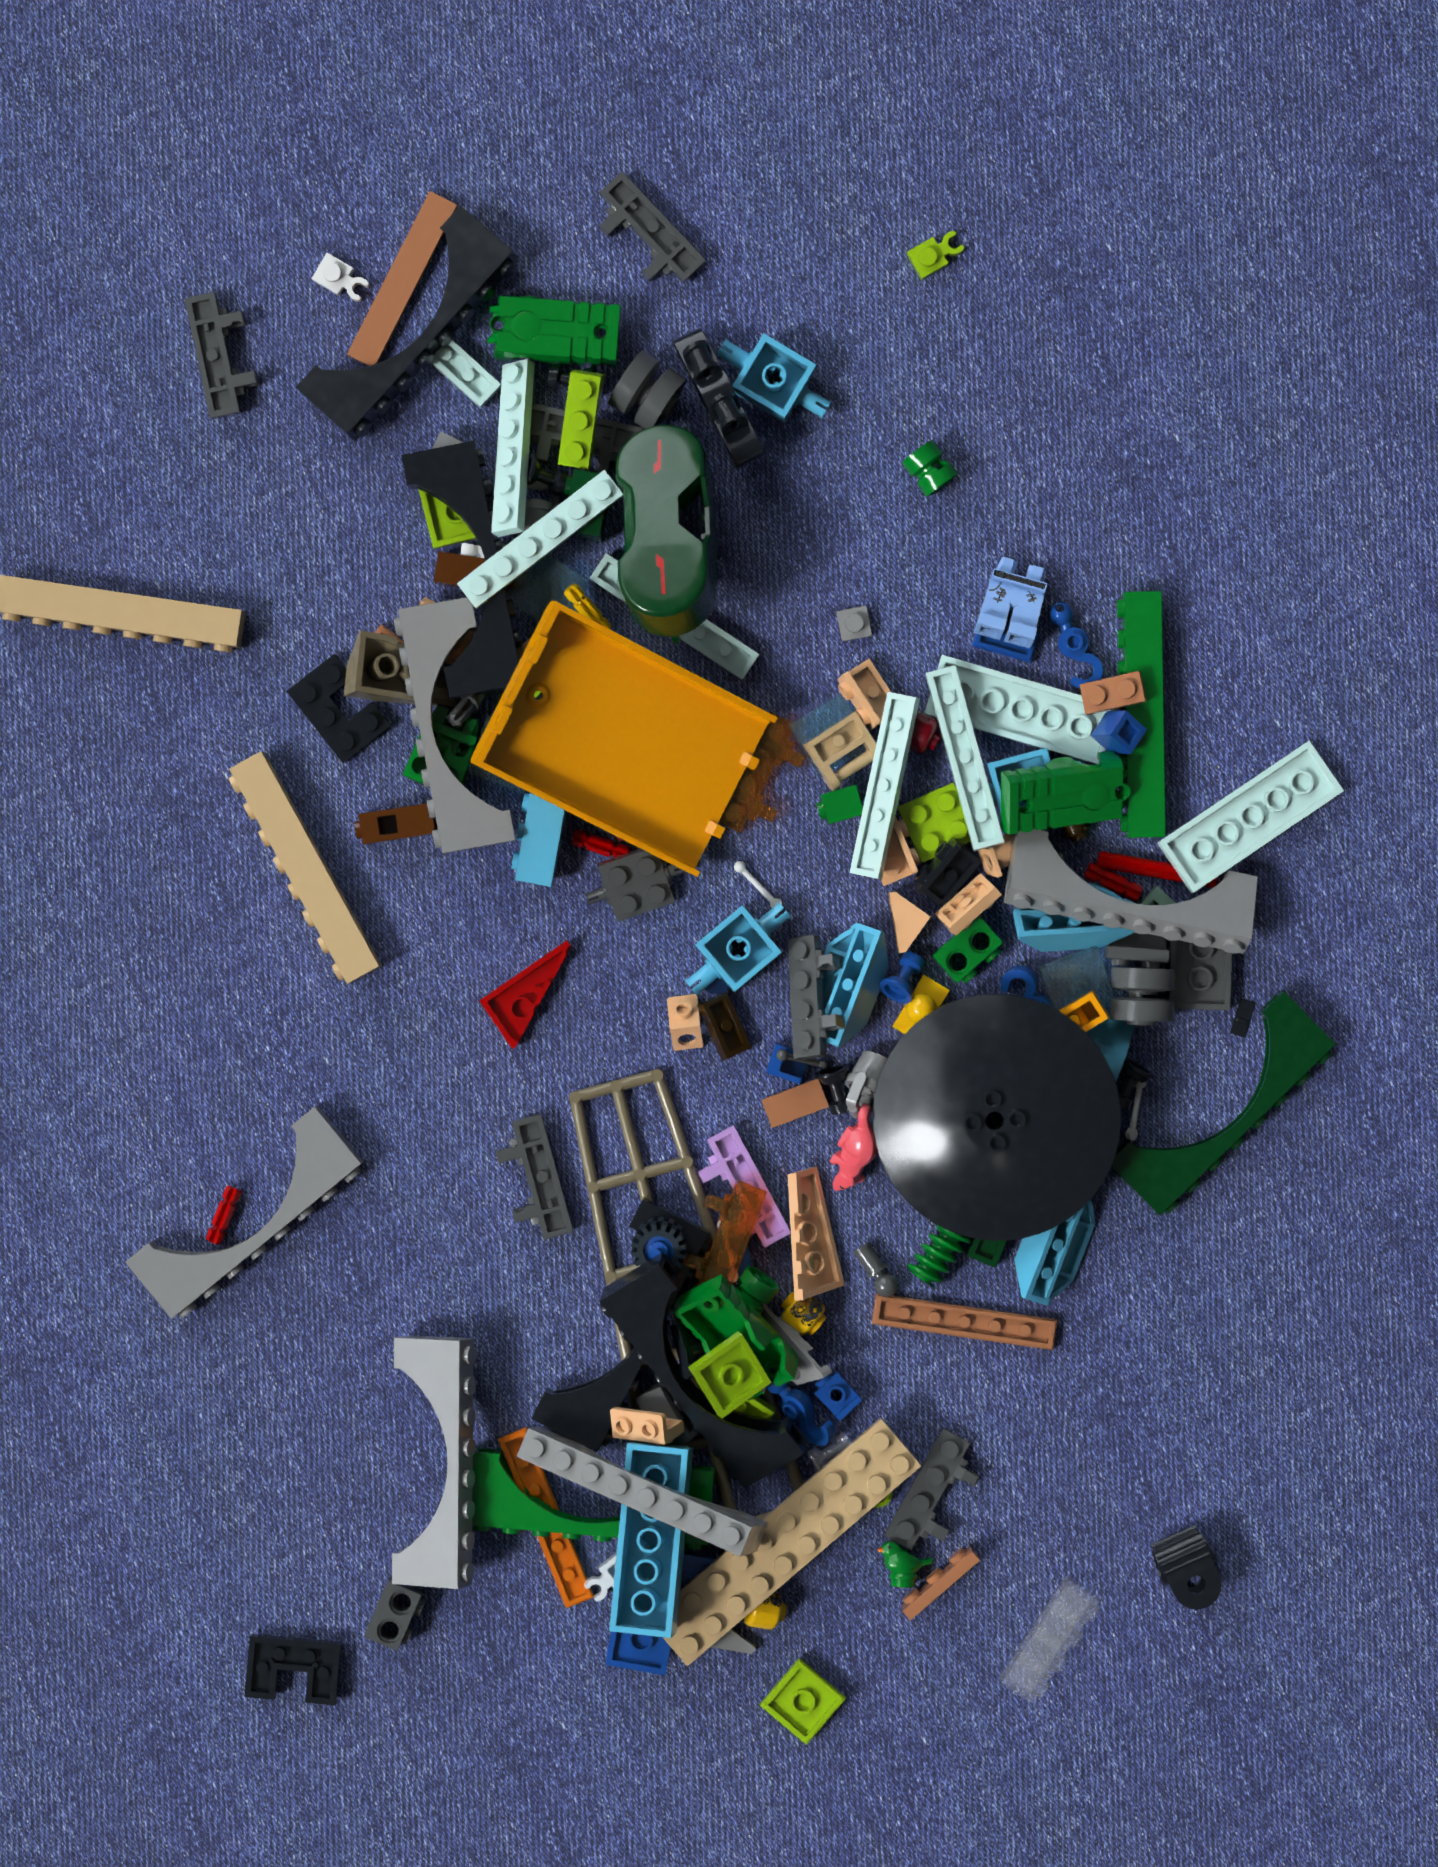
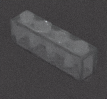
M1066 1575L1000 1674L1001 1683L1031 1703L1034 1702L1036 1697L1041 1698L1049 1687L1050 1683L1047 1680L1053 1671L1058 1673L1066 1661L1064 1655L1069 1647H1075L1083 1635L1081 1629L1086 1621L1091 1622L1100 1609L1097 1595Z

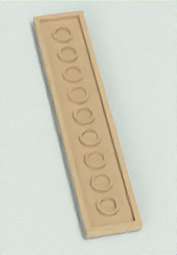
M882 1418L878 1419L762 1519L768 1522V1526L757 1552L740 1557L725 1550L680 1589L677 1632L672 1638L663 1637V1639L681 1660L689 1666L921 1467L920 1462Z

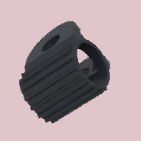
M1196 1525L1151 1544L1161 1584L1163 1587L1169 1586L1179 1603L1187 1608L1199 1610L1209 1607L1217 1600L1221 1592V1578L1215 1563L1219 1561ZM1200 1576V1580L1196 1585H1188L1191 1577Z

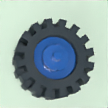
M653 1217L648 1219L646 1224L643 1222L636 1231L631 1244V1256L635 1257V1265H642L664 1252L674 1267L680 1269L689 1247V1242H687L688 1236L686 1232L682 1233L683 1227L680 1224L675 1226V1220L669 1219L668 1222L664 1221V1217H659L658 1221H654Z

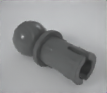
M867 1242L853 1252L868 1273L867 1279L872 1276L875 1278L874 1287L876 1292L883 1297L893 1296L898 1289L897 1278L892 1274L885 1273L883 1269L888 1265L887 1263H882L871 1243Z

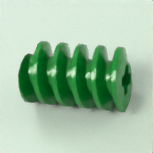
M935 1224V1227L940 1234H928L933 1244H921L926 1254H914L919 1264H907L908 1269L915 1276L934 1289L936 1288L932 1281L937 1283L943 1282L939 1271L944 1273L950 1272L946 1261L951 1263L957 1262L953 1251L959 1253L965 1251L960 1241L966 1243L972 1241L967 1236L951 1232Z

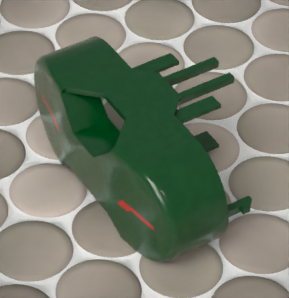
M658 425L646 428L633 435L623 445L616 460V481L624 495L625 553L617 562L618 580L634 621L645 631L659 636H671L673 644H679V635L696 629L712 612L716 601L717 579H721V573L717 564V560H720V553L717 547L713 477L704 448L700 440L693 433L678 426ZM700 493L705 514H700V521L705 532L701 534V541L684 528L683 511Z

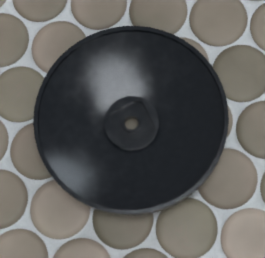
M981 994L952 1001L924 1016L905 1033L891 1051L881 1071L874 1096L873 1130L881 1162L895 1188L916 1211L931 1222L951 1232L975 1239L1004 1241L1026 1238L1050 1230L1068 1220L1083 1208L1102 1185L1115 1158L1120 1137L1121 1105L1118 1088L1107 1059L1098 1045L1081 1026L1061 1011L1040 1001L1018 995ZM991 1112L1000 1113L1004 1118L1003 1126L998 1129L989 1127L986 1122L987 1115Z

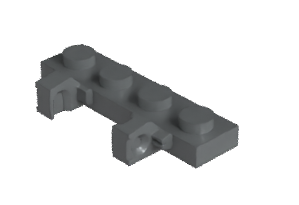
M623 172L618 174L600 191V196L610 205L606 210L609 217L600 224V230L609 238L613 230H618L623 226L626 230L631 228L652 250L650 256L653 260L647 269H642L641 274L649 282L654 280L661 272L666 276L673 272L684 284L706 263L702 255Z
M215 292L184 298L209 417L213 420L240 414L242 411L239 397L245 395L244 389L260 385L256 371L238 374L237 368H232L226 337L230 336L229 329L247 326L245 313L242 311L228 313L227 308H219Z
M532 403L531 444L538 445L536 452L537 460L540 463L548 464V455L551 452L552 446L559 447L561 443L565 410ZM596 418L595 435L597 437L594 455L598 456V464L595 473H601L605 470L608 474L611 462L616 463L623 445L633 435L642 431V427Z
M814 934L787 939L793 1057L799 1061L825 1057L826 1038H829V1031L845 1029V1017L838 1014L826 1015L823 1002V972L842 969L841 956L837 957L834 954L824 955V950H821L820 936Z
M541 1113L512 1121L516 1138L509 1140L510 1147L496 1151L498 1163L517 1159L518 1165L524 1166L532 1197H528L529 1205L512 1209L515 1223L531 1219L532 1225L540 1224L544 1240L573 1232Z
M942 1427L884 1532V1536L912 1550L919 1536L926 1539L928 1534H931L944 1541L949 1528L941 1526L934 1520L937 1514L933 1511L948 1483L953 1484L957 1478L974 1487L979 1477L977 1473L966 1468L968 1460L963 1458L970 1445L969 1441Z

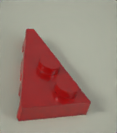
M568 940L479 1000L512 1049L518 1045L572 946Z

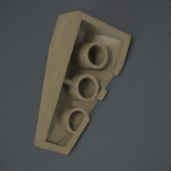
M359 631L346 668L344 696L415 705L414 696H407L405 679L410 678L408 666L402 667L399 648H404V644L391 635ZM445 664L435 687L432 707L439 705L444 708H454L458 703V699L451 700L449 697L444 667H448V665Z

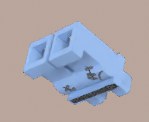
M1002 557L997 569L994 568L973 633L1000 640L1005 630L1010 610L1012 612L1004 642L1030 649L1035 640L1038 619L1047 583L1044 582L1045 569L1029 565L1026 577L1014 574L1017 562L1014 559Z

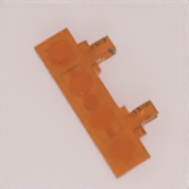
M771 711L768 713L778 718L775 723L770 722L767 725L752 755L760 759L755 771L746 767L719 820V823L738 833H741L747 819L755 822L757 816H760L770 822L774 820L778 811L761 803L764 798L761 792L775 765L780 766L784 760L801 768L805 760V756L792 750L795 743L789 740L796 724Z
M736 1180L731 1195L725 1193L724 1199L707 1195L703 1207L712 1208L715 1212L720 1213L718 1221H721L710 1252H706L704 1258L693 1256L692 1253L687 1252L683 1265L697 1270L694 1276L699 1279L697 1286L720 1274L727 1279L729 1285H733L767 1191Z

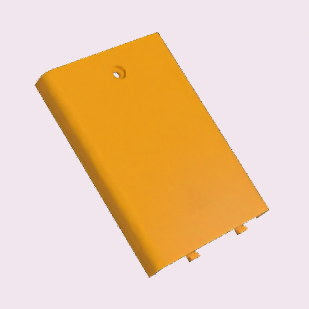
M552 600L546 607L473 752L471 763L698 877L700 871L696 870V866L711 836L721 838L725 828L718 825V822L746 767L755 771L760 759L752 755L767 725L770 722L775 723L778 717L565 605ZM536 691L542 693V698L539 700L534 698Z

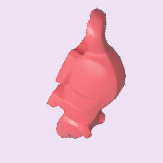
M863 1103L858 1114V1122L854 1126L846 1128L837 1144L842 1150L836 1152L830 1159L832 1165L838 1164L840 1166L839 1172L832 1183L835 1191L845 1190L856 1183L863 1182L865 1180V1176L862 1174L864 1167L878 1154L874 1130L869 1121L872 1109L869 1104Z

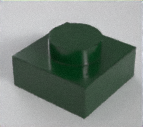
M973 1238L966 1256L995 1268L1007 1240L990 1241Z

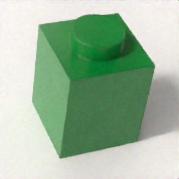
M856 785L820 795L821 802L816 803L820 819H827L828 825L861 816L863 811Z

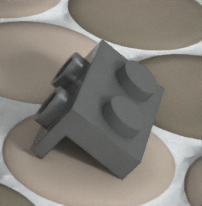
M1133 933L1104 946L1103 958L1111 959V965L1130 966V960L1142 961V967L1160 968V963H1169V950H1166V939L1164 937Z

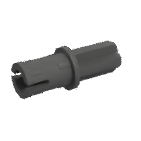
M490 693L458 699V703L446 716V721L453 728H458L471 714L478 712L480 703Z

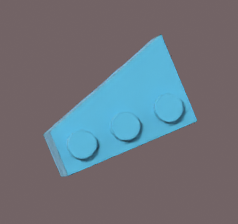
M525 793L521 811L527 812L525 823H519L516 840L522 842L520 852H514L511 869L516 870L515 880L551 887L555 877L567 812L532 793Z

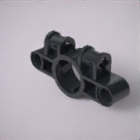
M701 328L674 340V347L736 468L765 455L727 375L714 355Z

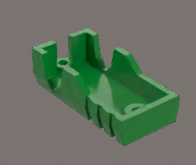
M499 295L498 306L490 307V313H493V317L490 319L489 325L493 333L491 337H488L487 343L495 344V360L512 361L514 358H530L541 364L561 365L571 364L572 362L579 365L592 364L595 366L607 365V367H617L621 304L606 305V303L599 302L591 304L585 301L578 303L572 300L545 299L534 296ZM498 321L504 325L500 330L495 328V323ZM600 329L606 331V335L604 337H599L597 335V332Z
M1111 750L1097 752V759L1099 761L1097 765L1081 764L1071 757L1053 759L1045 767L1035 766L1030 767V769L1021 768L1016 769V771H1001V829L1011 835L1018 834V831L1025 833L1031 832L1033 829L1045 830L1047 827L1058 828L1122 818V809L1126 806L1127 798L1131 794V788L1124 782V779L1128 776V770H1123L1122 760ZM1122 786L1120 792L1115 791L1117 787ZM1022 800H1025V803L1022 806H1019V803Z
M722 1274L679 1295L672 1313L682 1320V1323L692 1331V1334L697 1339L699 1338L702 1341L706 1354L739 1331L746 1339L769 1379L775 1378L774 1384L777 1387L795 1379L799 1363L797 1353L752 1305L747 1304V1300L742 1295L737 1294V1290L732 1284L729 1285L727 1283V1279ZM765 1388L762 1389L761 1391H759L757 1394H755L753 1397H751V1398L748 1399L747 1401H749V1400H751V1399H753V1398H755V1397H757V1396H759V1395H761V1394H764Z

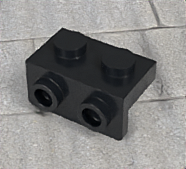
M951 837L948 842H942L934 853L935 858L928 866H922L915 876L916 881L914 885L917 891L927 895L941 907L950 901L982 862L977 855L954 837Z

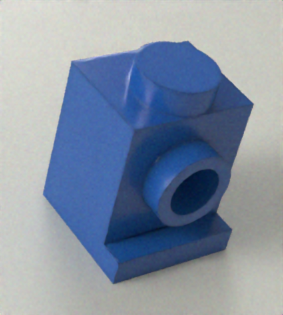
M837 1370L815 1382L817 1388L814 1390V1394L839 1421L862 1401L861 1395ZM839 1389L842 1392L841 1398L837 1400L831 1398V1391Z

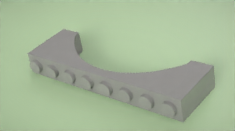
M465 597L398 609L399 617L394 618L396 635H403L405 647L399 648L402 667L408 666L410 678L405 679L407 696H414L416 708L410 709L413 727L419 726L421 739H416V746L419 758L425 757L427 769L421 770L424 788L430 787L432 799L427 800L429 817H436L438 830H432L435 849L441 848L442 854L516 841L510 810L501 811L487 804L458 781L444 762L433 732L432 703L441 670L458 643L470 631L477 630L473 604Z
M1033 829V831L1025 833L1018 831V834H1015L1012 840L1004 903L1020 909L1029 908L1043 911L1048 915L1072 917L1081 922L1100 923L1109 928L1119 927L1133 930L1138 934L1161 936L1170 941L1180 940L1193 943L1199 947H1213L1222 949L1227 953L1244 954L1252 940L1258 876L1228 870L1222 882L1191 900L1168 905L1131 903L1112 897L1089 885L1072 871L1057 854L1048 839V832Z
M318 1105L291 1125L296 1132V1159L292 1181L280 1208L258 1233L237 1245L206 1252L173 1250L158 1246L153 1240L125 1262L171 1319L178 1314L182 1318L197 1307L194 1304L197 1298L203 1295L207 1299L220 1288L217 1284L220 1279L225 1275L231 1279L244 1268L240 1264L249 1256L254 1260L268 1249L264 1243L270 1238L274 1237L276 1241L291 1230L288 1224L297 1217L302 1221L314 1211V1208L311 1206L319 1198L325 1202L338 1191L335 1185L342 1179H345L348 1183L362 1172L358 1166L364 1162L363 1159Z
M415 1335L394 1338V1368L404 1371L419 1386L431 1403L444 1433L448 1465L443 1496L431 1522L410 1546L404 1550L392 1553V1584L460 1589L472 1585L475 1571L472 1563V1548L475 1543V1536L472 1532V1518L475 1513V1504L472 1501V1487L475 1483V1473L473 1471V1455L475 1453L473 1425L476 1419V1413L473 1408V1394L476 1390V1381L473 1377V1364L476 1360L474 1338Z
M546 1426L528 1428L517 1454L518 1458L740 1557L758 1551L768 1526V1522L741 1510L730 1509L695 1498L633 1473Z

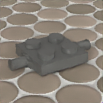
M637 849L597 863L602 877V888L585 893L589 906L606 899L613 908L617 922L674 903L675 900L670 888V877L686 871L672 864L666 866L662 859L642 849Z

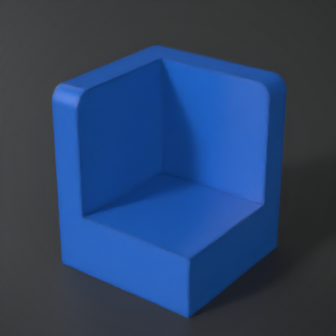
M1107 711L1091 734V737L1107 751L1112 750L1115 754H1131L1147 729L1127 711Z
M776 1043L766 1073L801 1085L807 1064L788 1059L785 1061L778 1060L776 1057L778 1050L785 1049L789 1054H793V1048Z

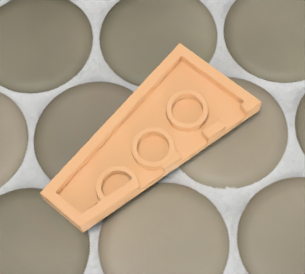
M817 1167L788 1174L795 1301L804 1300L845 1285Z

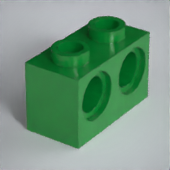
M978 916L967 929L962 930L958 935H953L931 956L955 983L961 980L967 983L979 972L975 968L983 960L989 963L1001 952L998 947L1003 942ZM978 932H983L988 937V945L983 950H977L972 944V938ZM954 953H961L966 959V964L961 970L956 971L950 967L949 959Z

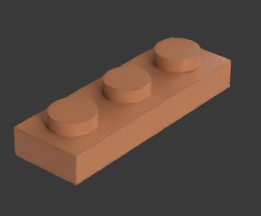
M971 1546L965 1550L963 1548L958 1549L948 1559L950 1563L942 1570L937 1568L926 1577L927 1583L919 1590L913 1588L903 1597L902 1612L910 1621L980 1561L978 1554Z

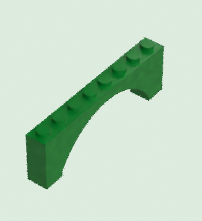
M475 1447L473 1455L475 1483L472 1487V1501L475 1504V1513L472 1518V1530L486 1532L490 1531V1527L502 1528V1532L506 1534H520V1530L532 1531V1535L541 1537L551 1536V1532L563 1533V1538L581 1539V1535L593 1536V1540L600 1542H609L612 1537L618 1538L620 1516L588 1518L552 1509L550 1505L538 1497L531 1496L524 1485L526 1494L516 1485L510 1468L503 1458L502 1449ZM692 1465L690 1496L713 1503L716 1467ZM688 1533L685 1534V1548L703 1549V1545H709L708 1542Z

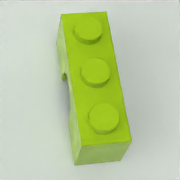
M576 369L570 372L558 465L582 469L592 467L597 437L595 435L596 418L602 401L605 374Z

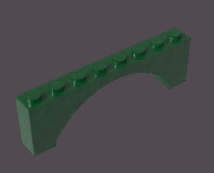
M1278 991L1258 1011L1263 1017L1265 1029L1264 1064L1253 1096L1235 1120L1211 1137L1181 1147L1147 1148L1135 1146L1126 1140L1117 1149L1111 1168L1158 1215H1161L1163 1212L1166 1214L1172 1212L1180 1203L1178 1198L1185 1191L1188 1193L1192 1192L1201 1183L1202 1180L1199 1177L1207 1169L1210 1172L1216 1169L1224 1160L1221 1156L1229 1148L1231 1150L1236 1149L1245 1140L1243 1134L1251 1126L1254 1129L1260 1126L1267 1118L1265 1113L1273 1105L1276 1108L1289 1097L1287 1091L1294 1084L1300 1086L1311 1075L1309 1070L1316 1063L1319 1065L1323 1064L1333 1054L1331 1048L1335 1043L1284 991Z

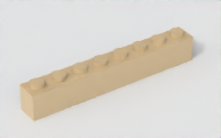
M0 575V614H3V620L20 622L21 617L33 618L32 624L49 627L51 626V621L63 623L62 628L76 631H81V626L93 627V633L111 635L112 630L122 631L123 637L141 640L142 635L154 636V642L171 644L172 639L184 640L183 646L201 649L202 643L214 645L213 650L232 653V648L241 649L246 612L239 609Z
M260 751L229 768L232 774L229 777V781L237 794L242 792L247 801V803L243 804L245 811L251 820L257 819L262 828L258 831L261 840L266 847L271 845L276 854L273 861L281 874L286 872L291 883L287 885L288 889L296 901L301 899L306 909L302 911V914L310 927L315 926L318 930L320 937L317 938V941L325 954L330 952L335 961V964L331 966L339 981L345 980L347 984H350L381 967V962L266 753Z

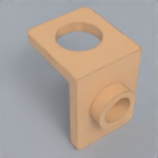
M1006 833L1002 835L1004 839L1003 844L978 850L986 875L997 878L1002 876L1001 869L1009 866L1011 845L1015 834L1009 835Z
M691 994L667 998L673 1050L702 1048L703 1039L699 1009L697 1007V995ZM685 1034L695 1036V1039L690 1042H682L678 1038Z

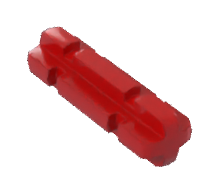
M578 829L574 830L570 841L573 846L579 848L587 847L586 850L610 857V855L617 857L630 852V848L620 843L616 845L614 841L593 834L589 836L587 832Z
M1090 863L1084 872L1085 879L1093 883L1097 881L1099 886L1119 895L1123 893L1125 898L1137 901L1142 893L1141 885L1133 881L1129 883L1128 879L1107 869L1103 871L1101 867L1094 863Z
M231 1185L225 1188L222 1195L224 1199L218 1205L211 1223L213 1227L209 1228L206 1240L218 1245L222 1243L226 1234L224 1230L228 1229L236 1209L235 1203L239 1201L242 1190Z

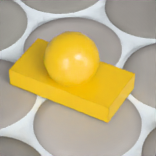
M923 974L912 992L913 998L911 1002L904 1005L892 1027L905 1034L924 1016L939 1008L950 990Z

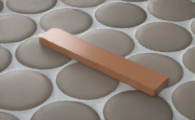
M429 191L347 353L349 357L367 366L379 363L444 235L440 227L458 208L457 204Z
M878 1293L875 1294L871 1322L875 1325L1053 1350L1057 1319L895 1295L883 1297Z

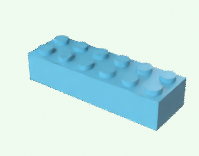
M631 1441L627 1443L625 1469L689 1495L694 1447ZM621 1504L609 1631L672 1638L677 1632L686 1532Z

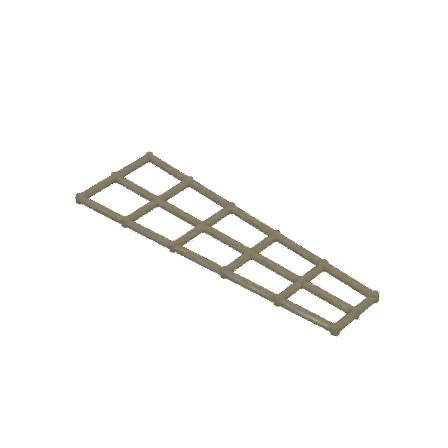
M654 1069L572 1091L569 1095L606 1285L608 1286L639 1266L633 1264L618 1269L615 1268L600 1191L636 1182L641 1201L645 1197L654 1202L648 1178L684 1169L702 1225L709 1230L707 1238L711 1239L704 1256L698 1254L695 1260L713 1256L717 1267H727L725 1252L721 1249L722 1243L663 1071L661 1069ZM654 1082L679 1158L644 1167L624 1090ZM612 1094L633 1170L598 1179L582 1101ZM728 1282L729 1285L736 1286L735 1283ZM670 1308L674 1325L681 1323L682 1320L677 1318L672 1313L673 1309ZM614 1322L622 1361L632 1350L631 1343L623 1339L617 1324ZM672 1348L675 1358L678 1360L676 1348ZM700 1349L693 1352L695 1360V1355L704 1353V1349ZM642 1363L639 1370L649 1368V1366ZM694 1377L690 1378L691 1382L702 1391ZM639 1384L634 1393L628 1390L631 1409L640 1410L634 1399L640 1394ZM765 1388V1392L761 1394V1397L775 1408V1413L770 1419H782L773 1393ZM704 1436L694 1437L690 1441L679 1445L694 1447L693 1450L703 1447L708 1448L712 1466L716 1467L715 1477L723 1507L737 1510L725 1464L720 1457L714 1456ZM796 1459L785 1465L793 1491L804 1484ZM770 1512L755 1515V1517L762 1520Z

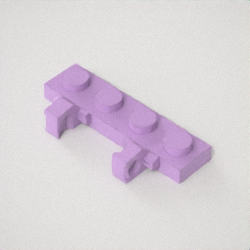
M734 1125L706 1139L714 1155L708 1157L711 1164L698 1171L699 1177L703 1183L718 1175L721 1176L723 1181L728 1179L743 1207L739 1210L742 1217L729 1223L728 1231L731 1236L734 1237L745 1230L749 1236L757 1233L765 1248L791 1234Z

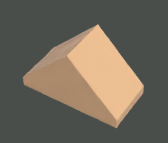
M890 892L888 896L898 953H903L908 950L930 919V916L897 892Z

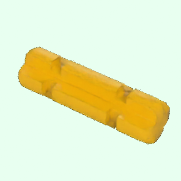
M573 583L565 589L564 595L573 603V606L580 614L608 629L611 628L609 621L602 616V613L591 599L584 595L585 592L578 584Z

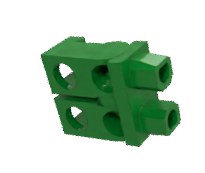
M437 705L432 713L433 732L437 747L449 770L463 785L471 764V757L479 742L477 734L480 722L468 717L460 725L459 730L448 727L449 723L446 721V716L451 710ZM415 743L402 775L405 778L423 784L421 770L427 769L425 757L419 758Z

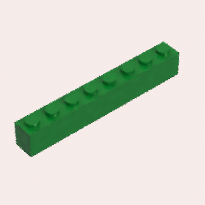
M1162 591L1124 592L1121 595V599L1116 601L1117 618H1122V630H1117V648H1122V661L1117 662V676L1141 671L1147 702L1121 707L1118 710L1130 713L1147 730L1131 754H1119L1123 770H1128V776L1124 779V782L1131 788V794L1127 798L1125 814H1122V818L1119 820L1120 832H1125V838H1163L1166 835Z

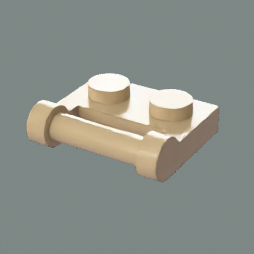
M854 711L803 744V746L819 769L827 786L834 791L841 786L840 783L873 761L876 742L857 712ZM861 744L865 746L866 751L833 772L830 767L832 763Z

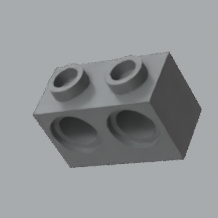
M390 1575L364 1637L395 1651H398L401 1643L407 1645L414 1630L413 1627L409 1626L413 1615L419 1617L426 1602L425 1599L421 1598L424 1589L418 1586L392 1584V1575ZM400 1593L409 1596L411 1604L406 1607L399 1606L395 1601V1596ZM389 1621L394 1622L398 1626L399 1632L390 1635L384 1631L383 1624Z

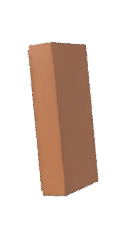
M813 1079L761 1099L772 1128L829 1107L819 1079Z

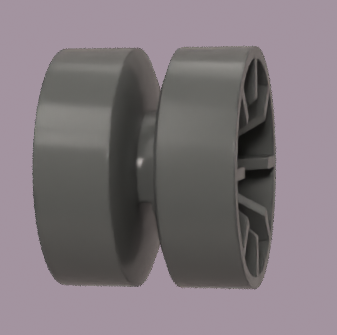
M642 350L618 381L608 400V405L626 415L639 404L640 407L634 422L646 429L658 426L662 421L665 422L681 399L680 394L685 387L687 379L671 368L667 369L658 380L655 379L660 367V361L645 350Z
M1111 967V987L1117 990L1128 991V997L1110 999V1020H1125L1127 1025L1156 1026L1157 1021H1175V1001L1158 998L1157 995L1158 992L1176 989V969Z

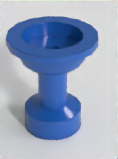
M909 951L904 952L899 960L902 969L898 976L882 979L879 983V989L884 995L895 1002L903 1004L911 1002L913 998L911 987L908 984L910 977L913 973L919 974L925 965L924 960L919 955Z

